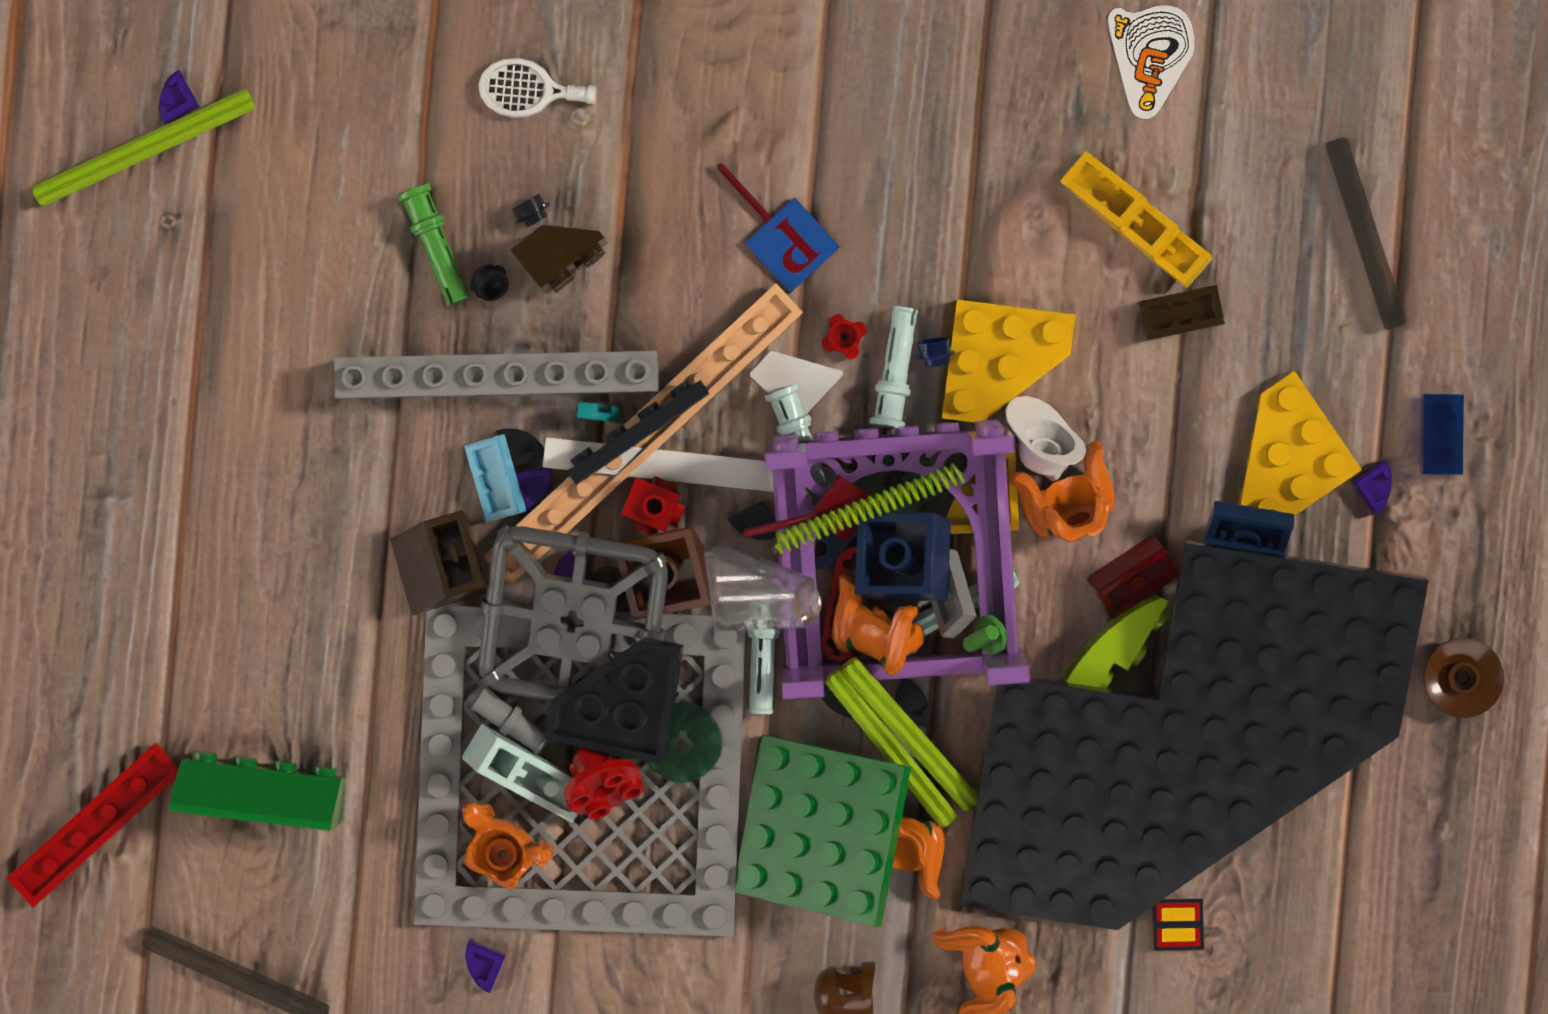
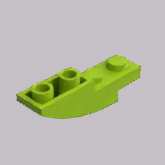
M1154 595L1112 619L1084 645L1061 678L1068 683L1107 688L1114 676V672L1110 670L1114 663L1128 671L1132 664L1137 666L1141 662L1148 649V645L1145 644L1146 639L1152 630L1157 632L1168 616L1169 611L1165 607L1169 601Z

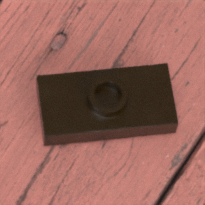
M1217 285L1137 302L1145 341L1225 324Z

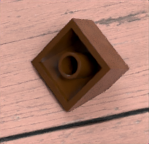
M692 526L617 541L644 546L657 553L662 552L668 559L665 563L668 581L663 614L711 605L717 592V587L708 553ZM617 559L621 577L642 564L641 562ZM652 574L647 575L625 591L633 620L646 618Z

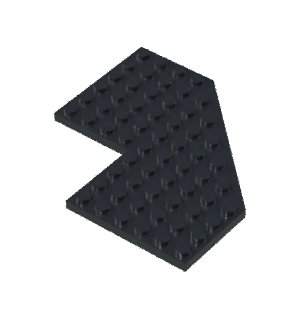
M1185 540L1157 696L1030 677V682L998 684L995 686L959 900L960 906L1119 930L1397 739L1400 734L1429 583L1427 577Z

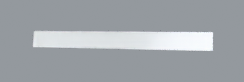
M546 437L543 467L570 470L574 467L570 462L573 457L588 447L593 452H596L603 443ZM632 447L620 456L622 459L620 468L612 470L606 465L596 473L618 475L646 448ZM657 449L629 475V477L653 479L656 476L666 481L774 492L772 470H766L765 461ZM824 467L831 485L837 475L832 468ZM843 469L844 472H852V471H853V470H845V469ZM805 487V495L808 496V492Z

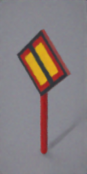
M1163 899L1152 906L1153 951L1204 950L1203 899Z

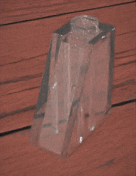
M720 543L704 552L714 631L804 628L819 619L821 598L818 591H815L813 578L729 543Z

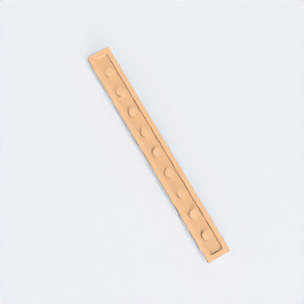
M775 283L624 426L628 430L640 422L637 414L652 403L657 402L662 407L672 400L673 396L670 391L689 378L693 384L701 380L710 395L635 445L634 447L646 449L618 475L594 473L578 485H575L569 476L516 526L568 533L801 316L803 311ZM619 456L610 462L607 467L612 470L620 468L622 465L621 457ZM524 543L537 561L552 548ZM492 549L483 556L489 564H491ZM508 551L505 581L511 586L526 570L513 553Z

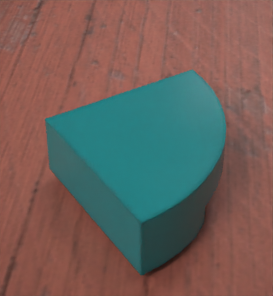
M581 402L580 404L578 403L577 418L618 423L620 409L616 406Z

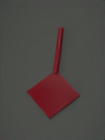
M838 474L810 514L749 528L743 531V535L751 537L791 527L792 525H799L800 522L806 523L808 519L814 521L815 516L819 517L822 521V514L824 513L829 517L830 510L834 511L837 515L838 507L844 511L845 505H849L852 509L853 501L859 505L860 499H864L867 503L868 494ZM850 513L852 527L849 528L842 517L844 531L839 529L834 519L837 530L835 535L845 542H848L858 528Z

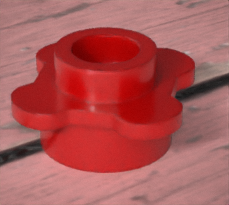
M841 314L833 315L829 319L830 329L828 335L822 339L823 349L826 352L837 351L842 353L849 360L856 358L860 353L858 348L860 339L867 333L865 324L860 321L853 323L845 320ZM842 333L848 335L846 341L841 340L840 335Z

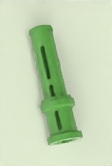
M430 183L401 193L397 196V199L405 205L412 222L410 227L411 233L415 237L419 236L437 282L443 292L446 305L450 306L471 297L463 281L459 267L442 229V226L445 225V219L443 215L437 213L429 193L432 188Z

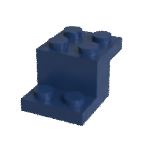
M1214 501L1201 543L1285 555V550L1294 528V514L1238 505L1236 503Z

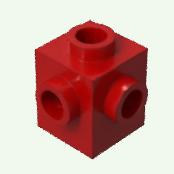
M654 476L652 483L636 477L621 515L635 520V529L651 535L658 533V530L666 532L669 526L677 528L686 506L679 503L682 495L674 492L676 484ZM655 498L662 503V510L658 514H653L648 509L649 502Z

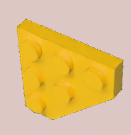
M957 299L941 419L970 423L987 420L1071 355L1076 315Z
M1292 371L1259 394L1256 420L1247 456L1243 489H1241L1238 505L1276 510L1294 514L1295 516L1362 470L1295 371Z

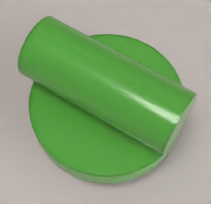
M983 615L976 620L974 633L963 639V646L968 652L981 648L984 652L995 655L1002 652L1006 646V629L993 615Z

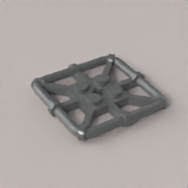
M507 525L497 531L498 537L495 539L492 548L487 596L482 600L481 604L484 620L478 665L481 676L479 682L484 688L490 687L492 690L504 694L552 701L557 695L570 687L574 661L602 666L612 659L610 655L612 634L640 639L644 637L658 640L664 639L665 631L661 628L668 581L665 563L668 559L662 552L657 553L644 546L591 538L590 533L585 532L573 535L526 526H513L510 528ZM524 543L575 551L573 578L546 573ZM508 551L513 553L536 583L533 605L502 599ZM588 554L642 563L613 584L584 580ZM652 574L645 624L615 619L618 595L647 575ZM570 610H574L577 612V618L582 619L584 624L571 628L567 622L563 621L562 616H568ZM507 615L531 619L529 642L494 666L500 616ZM533 654L562 658L558 686L506 678L503 675Z

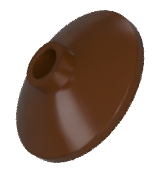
M1456 638L1444 642L1432 652L1424 668L1423 682L1430 701L1440 711L1453 717L1470 718L1483 714L1497 702L1503 690L1504 671L1499 657L1489 646L1471 638ZM1458 670H1464L1467 673V680L1461 685H1458L1454 680V675Z

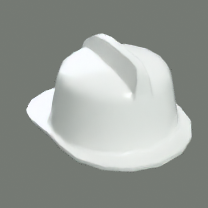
M1029 396L1016 397L1008 403L1005 410L1006 421L1019 438V456L1025 467L1035 473L1044 475L1049 481L1053 482L1060 478L1063 471L1069 465L1083 460L1086 453L1084 442L1049 404Z

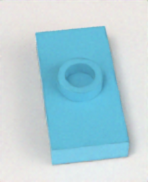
M505 435L465 445L464 448L486 523L525 512V504Z

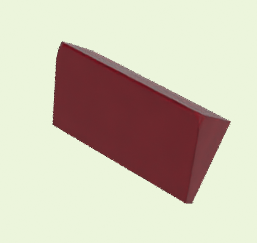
M1149 536L1088 576L1087 581L1112 619H1114L1178 577L1179 574L1163 546L1154 536Z

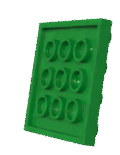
M762 735L736 869L735 893L872 927H881L911 767L771 735Z

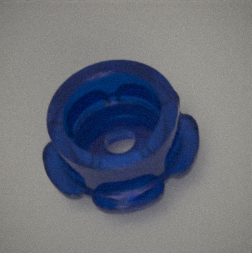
M948 337L929 338L918 342L919 353L916 354V359L924 360L926 367L942 366L949 363L948 357L954 355L955 350H951Z

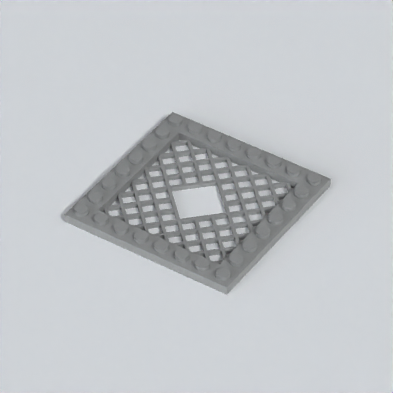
M447 605L427 611L414 925L734 937L746 617L663 614L661 628L665 631L663 641L684 645L682 660L686 659L700 674L684 690L679 684L677 686L679 695L675 699V705L684 699L698 715L683 729L672 719L671 727L677 735L668 742L667 751L682 738L697 755L680 769L666 754L665 762L676 774L661 788L645 773L654 763L647 762L641 768L639 767L642 779L655 794L641 807H638L632 799L625 800L634 813L619 827L608 815L603 817L602 819L613 832L597 846L583 831L593 821L588 817L580 825L575 821L571 823L565 819L574 830L557 844L543 829L556 814L551 812L544 820L538 823L524 808L530 800L525 798L519 803L504 786L491 779L489 780L496 787L481 801L465 786L478 772L473 769L461 780L462 751L465 752L467 749L466 745L473 739L481 724L488 726L491 723L487 719L482 721L468 706L484 689L483 685L479 682L480 677L470 667L479 657L480 648L466 660V646L480 647L484 613L481 612V606ZM570 610L568 616H562L563 621L567 622L571 628L584 624L582 619L577 618V612L574 610ZM615 612V619L643 624L646 622V618L633 620L631 612ZM501 615L496 647L521 648L529 642L531 619ZM612 634L610 655L614 658L611 652H623L641 639ZM495 653V662L498 664L502 659ZM536 654L530 656L540 670L528 681L535 682L545 673L558 686L559 679L549 668L560 658L553 657L544 664ZM690 655L705 656L704 670ZM574 661L573 663L580 671L571 679L570 687L583 675H589L591 673L589 670L595 664L588 663L584 666L582 662ZM512 670L506 673L512 679L521 680ZM466 671L480 687L464 701ZM704 679L702 710L688 693ZM487 687L489 692L498 697L490 687ZM512 695L505 703L510 705L519 696ZM530 698L539 709L528 719L534 721L542 713L548 718L549 710L547 708L550 707L551 701L543 704L539 699ZM465 711L478 727L462 741L463 713ZM702 720L700 750L687 736V733ZM547 740L537 755L543 752L553 741ZM622 756L623 759L636 763L632 758ZM701 759L700 788L698 789L685 773ZM678 779H681L695 794L680 809L664 794ZM460 790L472 803L483 804L490 801L500 791L515 807L503 819L509 821L520 812L534 828L528 834L533 838L539 833L545 841L553 843L556 853L551 856V859L558 853L572 870L556 884L542 867L532 864V869L518 881V885L513 890H508L502 886L482 885L488 879L486 875H483L476 881L462 866L466 853L458 860L459 831L470 843L474 837L464 826L466 823L464 818L459 820ZM660 797L674 814L657 828L645 815L644 811ZM699 799L697 829L683 813ZM638 816L653 831V834L639 847L623 832ZM679 818L693 835L677 849L663 832ZM577 834L593 850L578 865L562 849ZM617 836L633 851L618 866L602 851ZM658 837L673 854L656 868L642 851ZM697 840V864L695 869L682 853ZM596 855L612 870L597 886L581 870ZM636 857L652 872L637 887L621 872ZM676 858L691 873L677 888L661 873ZM457 870L471 885L457 884ZM537 872L551 888L521 886ZM577 874L591 890L564 889L562 887ZM617 876L630 891L601 889ZM657 877L671 893L641 891ZM696 879L695 894L681 893Z

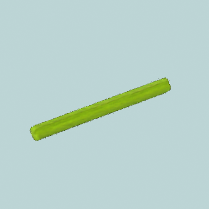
M242 89L32 187L33 195L39 205L46 206L254 110V100L249 91Z

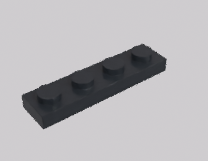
M690 378L670 391L673 399L660 407L657 402L652 403L637 414L640 422L628 430L622 424L603 438L607 443L596 452H593L588 447L573 457L570 462L574 467L568 470L567 473L575 485L580 484L710 395L702 381L700 380L693 384Z

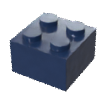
M935 513L882 514V516L874 514V519H871L869 514H866L867 521L864 522L859 515L854 594L871 601H947L951 537L950 520Z

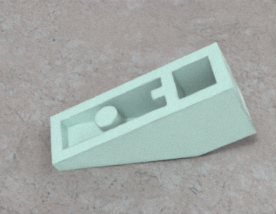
M484 724L480 725L461 758L481 775L573 823L578 813L568 809L563 797L564 789L573 779V776L514 740L503 736Z

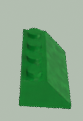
M193 751V757H186L180 762L168 811L331 831L341 822L346 776L336 775L337 768L327 766H313L312 772L296 770L297 763L273 761L272 767L257 765V758L233 756V762L218 761L216 753Z

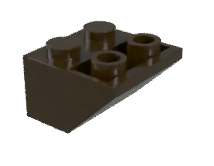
M541 225L510 251L545 293L551 289L558 293L575 279L571 273L579 266L584 264L589 268L606 254L603 247L608 243L600 231Z
M463 510L423 521L390 538L412 616L487 594L488 586L469 520Z

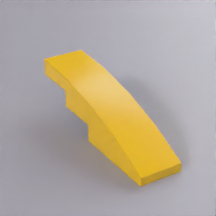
M1087 151L1082 154L1060 180L1061 184L1095 214L1186 289L1213 259L1209 252L1184 234L1177 224L1148 203L1145 196Z

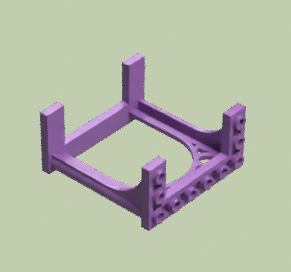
M999 420L975 421V428L959 429V423L953 422L935 424V431L919 432V426L910 425L894 427L895 434L879 435L878 428L854 430V437L838 438V431L814 433V440L798 441V434H784L774 436L773 443H766L765 465L766 470H772L776 522L810 514L816 506L809 507L808 503L811 495L805 496V487L811 492L821 495V498L829 487L817 484L810 474V469L815 463L821 462L829 465L837 476L839 474L850 483H853L862 477L883 471H907L925 477L930 472L935 476L936 469L942 472L943 463L950 455L957 452L965 454L967 466L963 476L966 483L975 475L976 483H970L974 494L966 495L961 492L960 485L963 484L958 477H956L957 487L953 486L950 478H948L950 485L948 491L962 505L972 526L975 541L980 617L987 614L993 615L1004 625L1007 633L1004 650L995 655L988 654L982 650L906 656L902 670L894 676L887 674L880 662L875 658L858 660L876 680L985 673L988 685L1030 682L1029 665L1022 648H1018L1005 456L1006 453H1015L1014 436L1007 426H1001ZM937 450H942L938 454L933 466L921 465L919 459L922 454L925 453V457L928 458L933 456ZM900 453H909L905 460L902 461ZM875 455V463H873L867 456ZM885 455H892L894 457L892 465L886 466L883 463ZM835 458H840L845 463H851L853 458L857 461L858 467L855 471L844 472L840 463ZM939 476L941 485H942L943 487H945L944 484H943V482H942V480H941V478H940V476ZM976 503L978 511L977 513H975L974 509L972 508V505ZM785 528L776 530V532L780 531L784 536ZM813 530V543L809 541L805 534L807 543L804 546L797 536L799 543L797 549L789 538L791 551H787L782 542L784 553L782 555L778 552L786 665H783L782 668L783 700L824 697V684H826L824 678L832 670L838 667L841 668L848 661L822 662L814 550L816 535Z

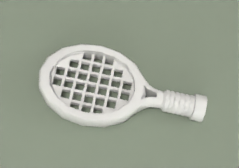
M507 58L492 63L481 74L478 83L480 97L487 107L499 115L511 118L533 116L542 112L554 100L565 98L567 101L587 102V104L594 105L596 102L597 86L559 85L551 79L544 68L533 61L522 58ZM515 65H520L521 71H515ZM507 66H513V70H507ZM523 66H524V67H528V68H529V71H528V72H524V71H523ZM499 72H504V78L498 77ZM507 72L512 73V78H506ZM515 73L520 74V79H514ZM523 74H528V80L522 79ZM536 75V81L530 80V76ZM490 79H496L495 85H490ZM498 80H504L503 86L498 85ZM506 80L512 81L511 86H506ZM514 81H519V87H514ZM522 82H527V88L522 87ZM530 83H535V88H529ZM538 83L543 84V89H537ZM489 87H495V93H490ZM497 88H503V93H497ZM505 88L511 89V93L505 94ZM554 88L561 91V93L554 94ZM513 89H519L518 95H513ZM521 90H527L526 96L521 95ZM529 90L535 91L534 96H529ZM537 91L543 92L542 97H537ZM497 96H502V102L496 101ZM505 96L510 97V102H504ZM518 97V103H512V98ZM520 98H526V104L520 103ZM528 98L534 99V104H528ZM504 104L509 105V110L504 109ZM512 105H517V111L511 110ZM520 106H525V110L519 111Z

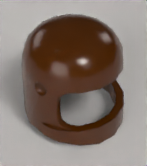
M861 962V971L853 974L838 973L835 966L822 970L817 976L814 986V999L818 1014H874L872 989L875 977V962ZM837 988L844 989L853 993L841 995L838 993Z

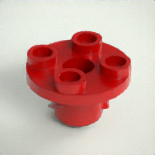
M587 748L580 749L572 759L573 764L569 766L573 779L567 784L563 792L568 809L575 813L587 814L590 820H597L607 816L611 808L625 800L637 798L643 793L644 787L639 767L630 760H613L615 754Z

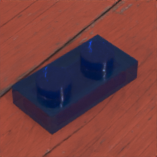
M1464 394L1421 395L1420 474L1463 475Z

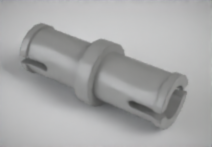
M487 688L482 690L470 708L499 727L498 732L503 736L509 734L531 749L535 754L541 750L547 741L545 740L546 730L521 714L523 710L520 707L515 706V708H512L489 692Z

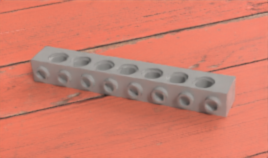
M658 351L340 357L334 358L335 398L344 400L659 393Z

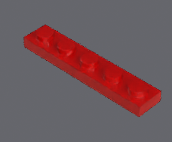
M154 743L6 879L32 908L36 907L175 781L179 766L158 743Z

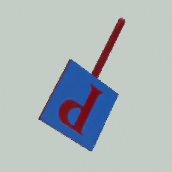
M719 163L717 165L719 172L766 222L745 244L790 293L840 248L795 197L774 217H771L724 164Z

